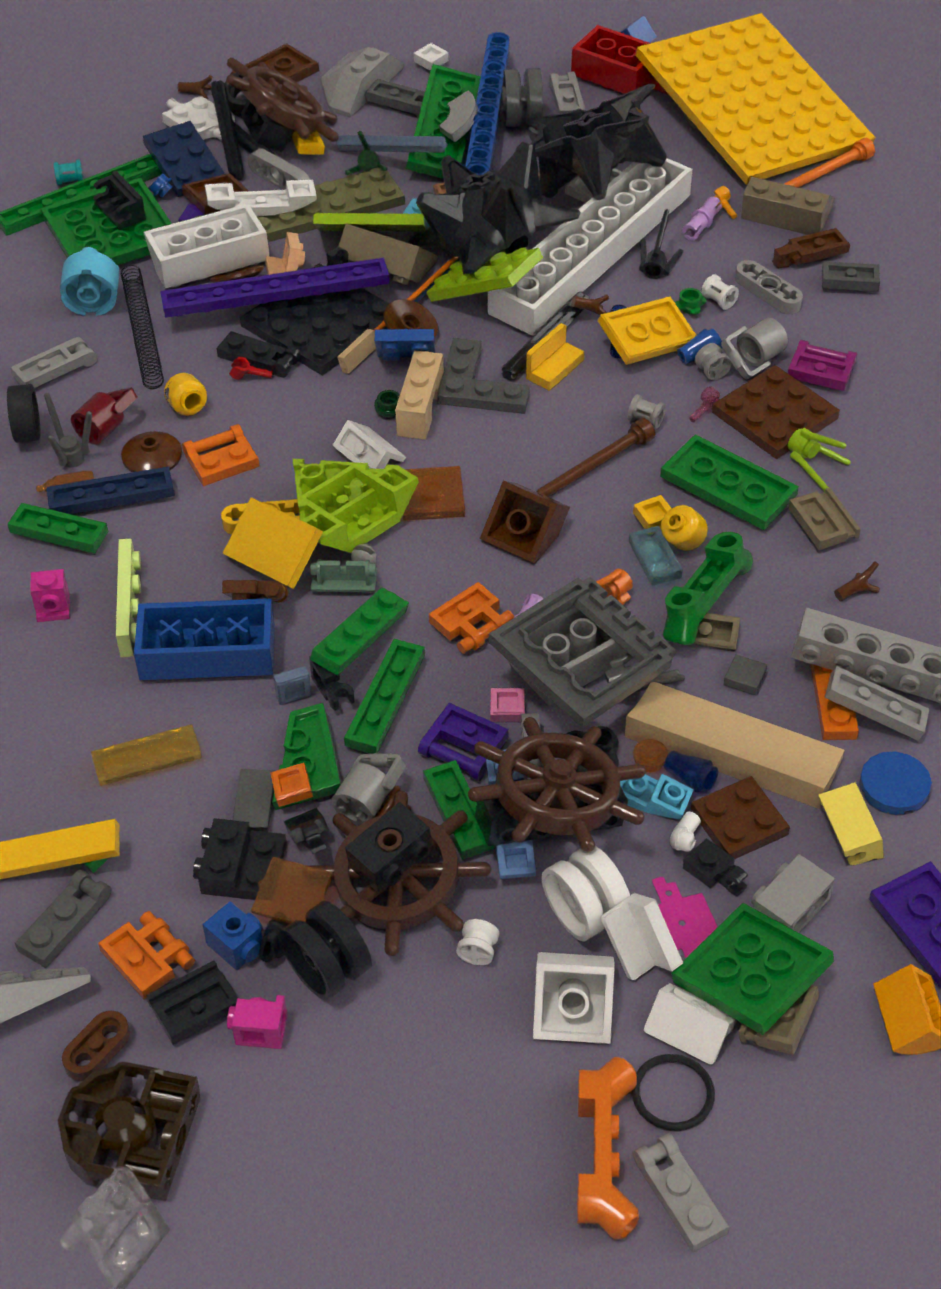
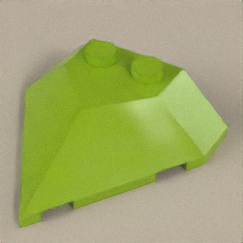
M293 458L300 520L323 531L318 543L352 553L357 545L368 543L399 523L419 483L418 477L398 465L386 464L385 469L369 468L368 463L321 460L320 464H305L304 459Z

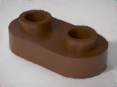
M111 1010L98 1014L66 1046L62 1054V1063L70 1078L84 1081L94 1071L103 1069L127 1044L130 1038V1029L127 1019L123 1014ZM108 1033H117L113 1038H105ZM84 1060H89V1061H90V1062H89L87 1065H85V1066H78V1064H79L81 1061H84Z

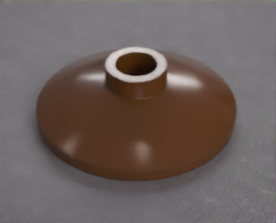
M259 265L211 277L209 280L211 283L255 277L264 270V266Z
M407 299L395 300L389 303L384 311V322L388 330L434 329V338L437 336L438 324L435 317L427 308L415 301Z
M151 431L138 434L127 441L122 449L121 457L124 466L131 472L168 466L171 470L179 463L182 457V448L180 442L174 436L165 432Z

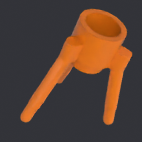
M617 568L609 575L596 581L608 592L606 597L612 595L622 605L631 599L628 591L632 589L633 582L626 571Z

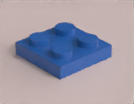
M434 329L375 330L378 357H383V360L397 361L400 360V357H412L414 350L435 353Z

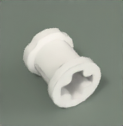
M713 274L704 282L701 293L705 298H711L718 302L720 308L727 310L736 302L739 289L736 286L725 284L720 276Z

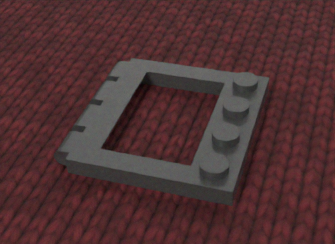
M579 577L489 633L488 643L582 728L669 669L672 659L676 654V650L660 636L653 638L655 632L638 617L633 615L629 618L631 611L612 595L606 597L608 592L591 577L584 581ZM573 605L639 662L595 693L590 688H583L575 681L576 676L566 667H559L551 659L552 654L543 646H536L528 639V635Z

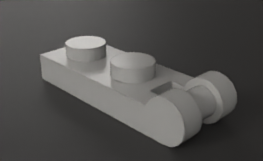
M567 72L566 75L559 76L557 73L549 74V86L552 89L558 114L570 112L578 108L585 110L575 72Z
M75 337L10 368L12 376L20 385L32 384L36 388L82 365L85 367L94 365L98 356L91 348H87L88 345L82 338Z
M670 1133L657 1138V1143L649 1148L643 1145L633 1151V1157L638 1168L692 1253L728 1234V1224L682 1156L677 1142ZM665 1158L670 1167L660 1171L656 1162Z

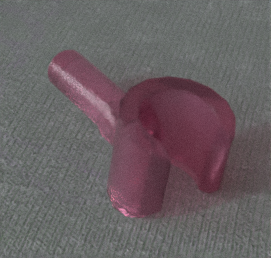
M713 386L707 387L702 392L701 400L703 403L689 417L692 422H695L705 411L712 409L713 403L720 400V393Z

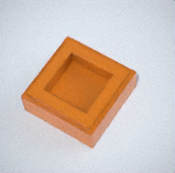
M304 763L270 772L279 807L313 797L307 768Z

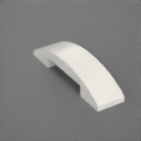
M313 180L286 181V190L234 192L232 183L205 184L209 206L222 211L249 204L256 216L291 212L307 206L317 199Z

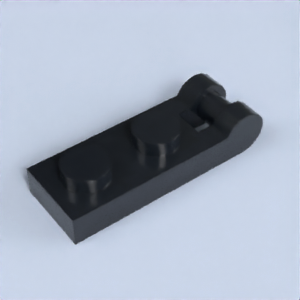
M230 331L216 348L219 358L233 362L238 357H244L249 361L250 366L272 371V375L282 378L286 377L291 371V365H295L300 360V351L293 346L283 348Z

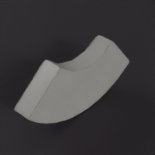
M466 91L447 104L450 114L439 125L441 133L454 142L469 131L474 124L473 118L478 113L477 103L470 91Z

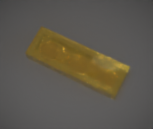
M192 724L91 751L100 786L202 758Z

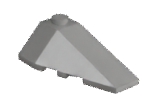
M85 967L39 969L31 972V977L24 978L22 973L1 971L0 1023L91 982L90 973Z

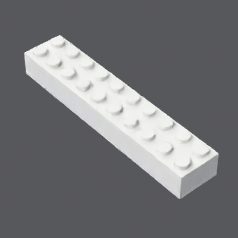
M668 158L661 167L633 162L608 184L604 199L596 200L592 197L578 209L581 211L578 219L562 223L533 248L540 249L543 259L513 287L488 291V314L534 336L578 292L586 290L661 222L665 209H669L670 214L690 196L692 169Z

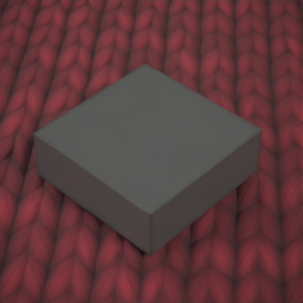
M735 654L725 675L724 685L756 695L765 676L767 664Z

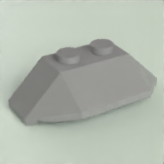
M366 47L348 53L321 77L329 111L349 118L352 117L368 102L366 100V91L377 79L389 82L404 68V63L376 48Z

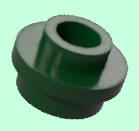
M394 390L380 392L374 402L375 411L386 417L396 416L395 409L400 394Z

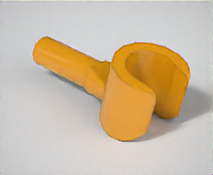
M721 186L714 190V197L720 200L717 206L722 204V208L726 210L732 219L737 218L738 215L728 202L731 198L729 189L726 186Z

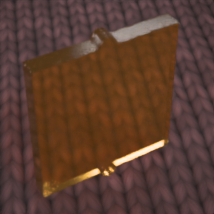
M272 857L264 879L258 883L260 889L251 912L252 914L286 923H292L295 920L306 922L305 914L322 900L326 901L325 895L333 873Z

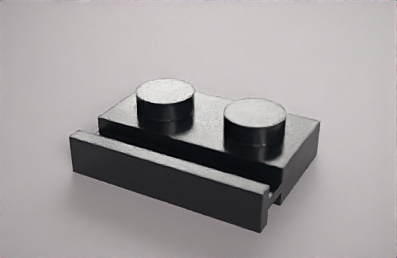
M215 960L146 995L149 1006L152 1007L158 1021L173 1045L228 1016L230 1006H236L238 998L223 973L218 969Z

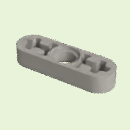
M259 148L247 158L249 167L256 175L286 190V181L310 180L305 171L265 149Z
M745 260L737 264L735 280L739 285L782 313L795 314L800 311L803 294L799 289L755 261ZM764 285H770V286H773V287H775V288L768 289V288H764V287H762V286H764Z

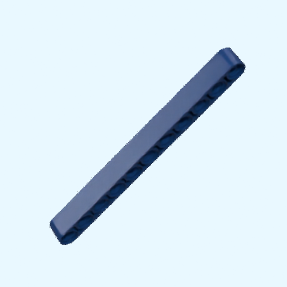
M494 32L487 37L476 102L478 113L475 114L473 119L474 124L472 125L465 166L479 176L491 171L502 106L503 71L507 69L509 61L510 38L502 32Z

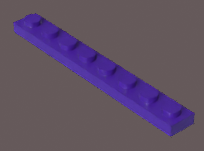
M383 257L160 291L164 316L167 318L226 308H238L246 305L265 304L272 301L291 300L338 291H349L358 288L376 287L390 284Z

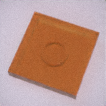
M460 466L405 469L418 477L419 483L403 514V521L465 517Z

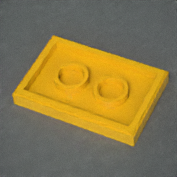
M671 297L601 314L598 319V323L626 365L677 351L678 348L684 346L696 336Z
M251 497L222 554L294 589L323 531Z

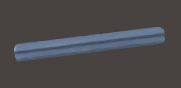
M340 135L336 141L340 151H364L358 135ZM364 135L373 152L443 153L448 146L443 136Z

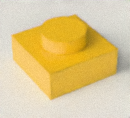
M659 495L634 504L633 514L647 533H651L661 529L662 519L671 507L663 496Z

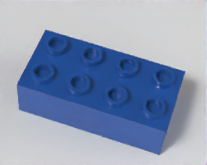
M246 599L138 604L134 657L139 680L273 675L275 623L272 600Z

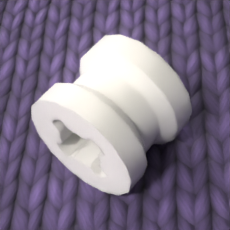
M471 919L466 921L462 929L464 938L459 941L456 949L457 955L462 960L474 965H487L491 963L494 955L492 946L498 941L499 930L493 924L484 920Z

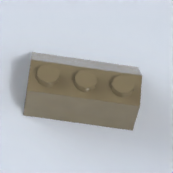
M751 177L743 194L741 219L809 235L823 230L834 205L835 198L816 191Z
M345 224L339 247L348 252V263L384 257L388 273L393 275L392 280L404 285H408L409 281L419 283L438 259V255L419 246L349 224Z

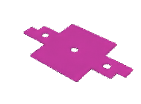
M664 877L652 879V883L661 901L658 907L677 950L682 949L685 958H687L718 926L702 893L682 898L676 882L666 884ZM666 891H671L672 895L667 896L665 893ZM679 921H685V925H679Z

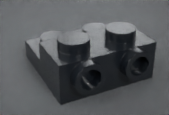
M214 818L212 827L204 828L202 833L201 847L205 849L203 858L197 857L194 862L193 877L198 879L201 894L272 902L287 843L286 834L250 830L249 822Z

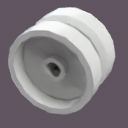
M597 846L589 853L579 849L569 857V862L560 860L542 872V885L551 909L564 928L577 940L583 942L603 931L604 925L601 921V916L630 896L619 870L605 852Z

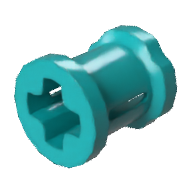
M80 159L59 164L58 161L53 162L57 186H62L64 182L81 181L84 179ZM75 171V173L63 174V172Z

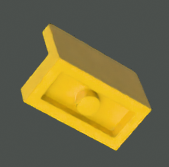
M560 323L527 352L526 379L549 391L584 361V351L566 342V325Z

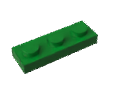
M25 503L20 504L7 524L10 533L94 554L108 533L107 523Z
M456 760L423 770V779L443 821L447 820L458 810L465 811L468 816L467 821L450 835L461 859L495 849V845L487 846L475 817L477 802L469 799L468 791L470 788Z

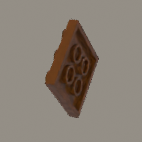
M776 365L716 401L712 407L713 414L775 459L790 451L788 449V442L796 430L806 428L813 433H817L837 420L840 409Z

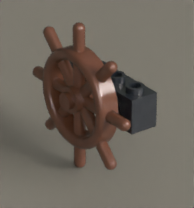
M527 717L523 722V726L528 736L513 743L506 751L483 741H479L474 745V752L477 755L498 764L495 784L472 787L468 791L469 799L477 802L475 817L487 846L510 844L513 842L521 843L526 840L544 839L560 835H575L581 849L589 853L595 848V842L590 831L623 826L624 820L635 825H640L644 821L645 817L641 811L627 805L628 800L620 786V781L642 778L646 773L645 767L641 764L616 767L610 757L595 745L601 737V730L596 726L590 727L585 735L579 738L563 733H542L536 719ZM539 759L542 767L529 761ZM580 765L589 770L576 773V770ZM514 772H517L531 779L514 781L512 775Z

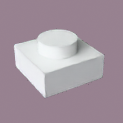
M432 43L414 53V62L430 71L432 64L441 66L449 61V52Z

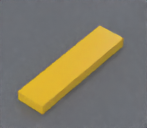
M110 819L1 841L0 880L119 856L120 825L116 819Z

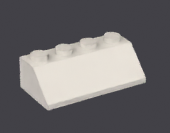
M249 204L144 231L156 273L165 289L178 287L195 280H204L210 276L231 272L249 265H257L260 262H264L266 256H269L267 232Z

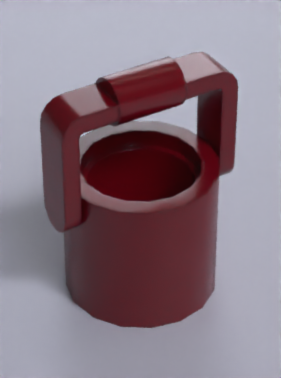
M132 388L116 390L107 394L97 392L72 414L71 424L75 432L82 438L86 413L88 411L92 412L89 443L98 445L123 422V411L138 396Z

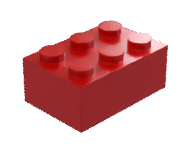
M597 25L572 48L571 72H575L577 77L585 81H591L602 85L604 88H610L624 94L650 84L651 77H654L636 57L637 47L651 43Z

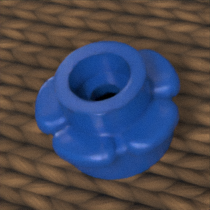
M162 173L148 189L153 193L154 197L158 194L162 198L173 187L169 183L172 178L168 179Z

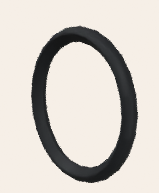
M679 1054L659 1055L647 1060L636 1072L637 1085L631 1091L633 1102L640 1115L654 1126L673 1131L690 1129L701 1123L710 1113L715 1100L713 1082L707 1071L693 1059ZM665 1062H678L694 1069L704 1081L707 1098L702 1110L695 1117L682 1122H667L652 1115L645 1108L640 1097L641 1080L652 1067Z

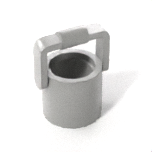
M767 317L749 329L743 326L722 341L721 346L744 379H750L771 364L769 362L770 359L786 349L788 337L784 327L777 320ZM735 337H737V349L730 342ZM746 363L758 368L751 372Z
M391 753L360 755L332 798V805L336 812L344 814L357 825H361L367 820L374 818L406 767L400 755ZM376 767H390L385 775Z

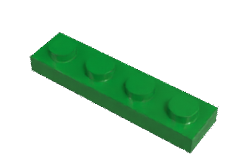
M383 587L380 588L312 649L310 660L338 676L407 612L409 602Z
M393 639L344 737L346 747L371 754L379 752L425 657L424 646Z

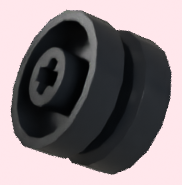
M322 900L305 914L306 922L301 920L293 921L279 932L278 938L286 959L301 981L319 998L329 1000L345 987V978L355 980L368 971L372 966V960L365 941L350 919L337 906L329 901Z

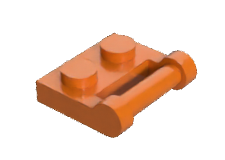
M239 424L230 426L229 430L195 442L189 440L182 443L185 457L203 486L259 467L258 456L244 436ZM233 441H234V444H231V445H228V446H226V447H223V448H220V449H217V450H214V451L205 453V454L200 455V456L198 455V453H201V452H204V451L210 450V449H212V448H215V447H218V446H221V445H224V444H227V443H230V442H233Z

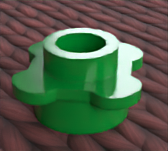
M686 288L680 292L679 300L675 301V304L684 313L696 315L700 313V307L706 303V298L702 296L699 290Z

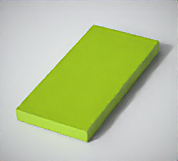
M313 214V224L319 231H344L345 224L368 231L422 232L427 228V222L423 214Z

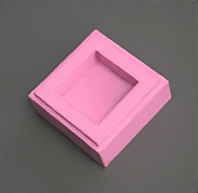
M491 688L490 721L521 722V714H525L524 688Z

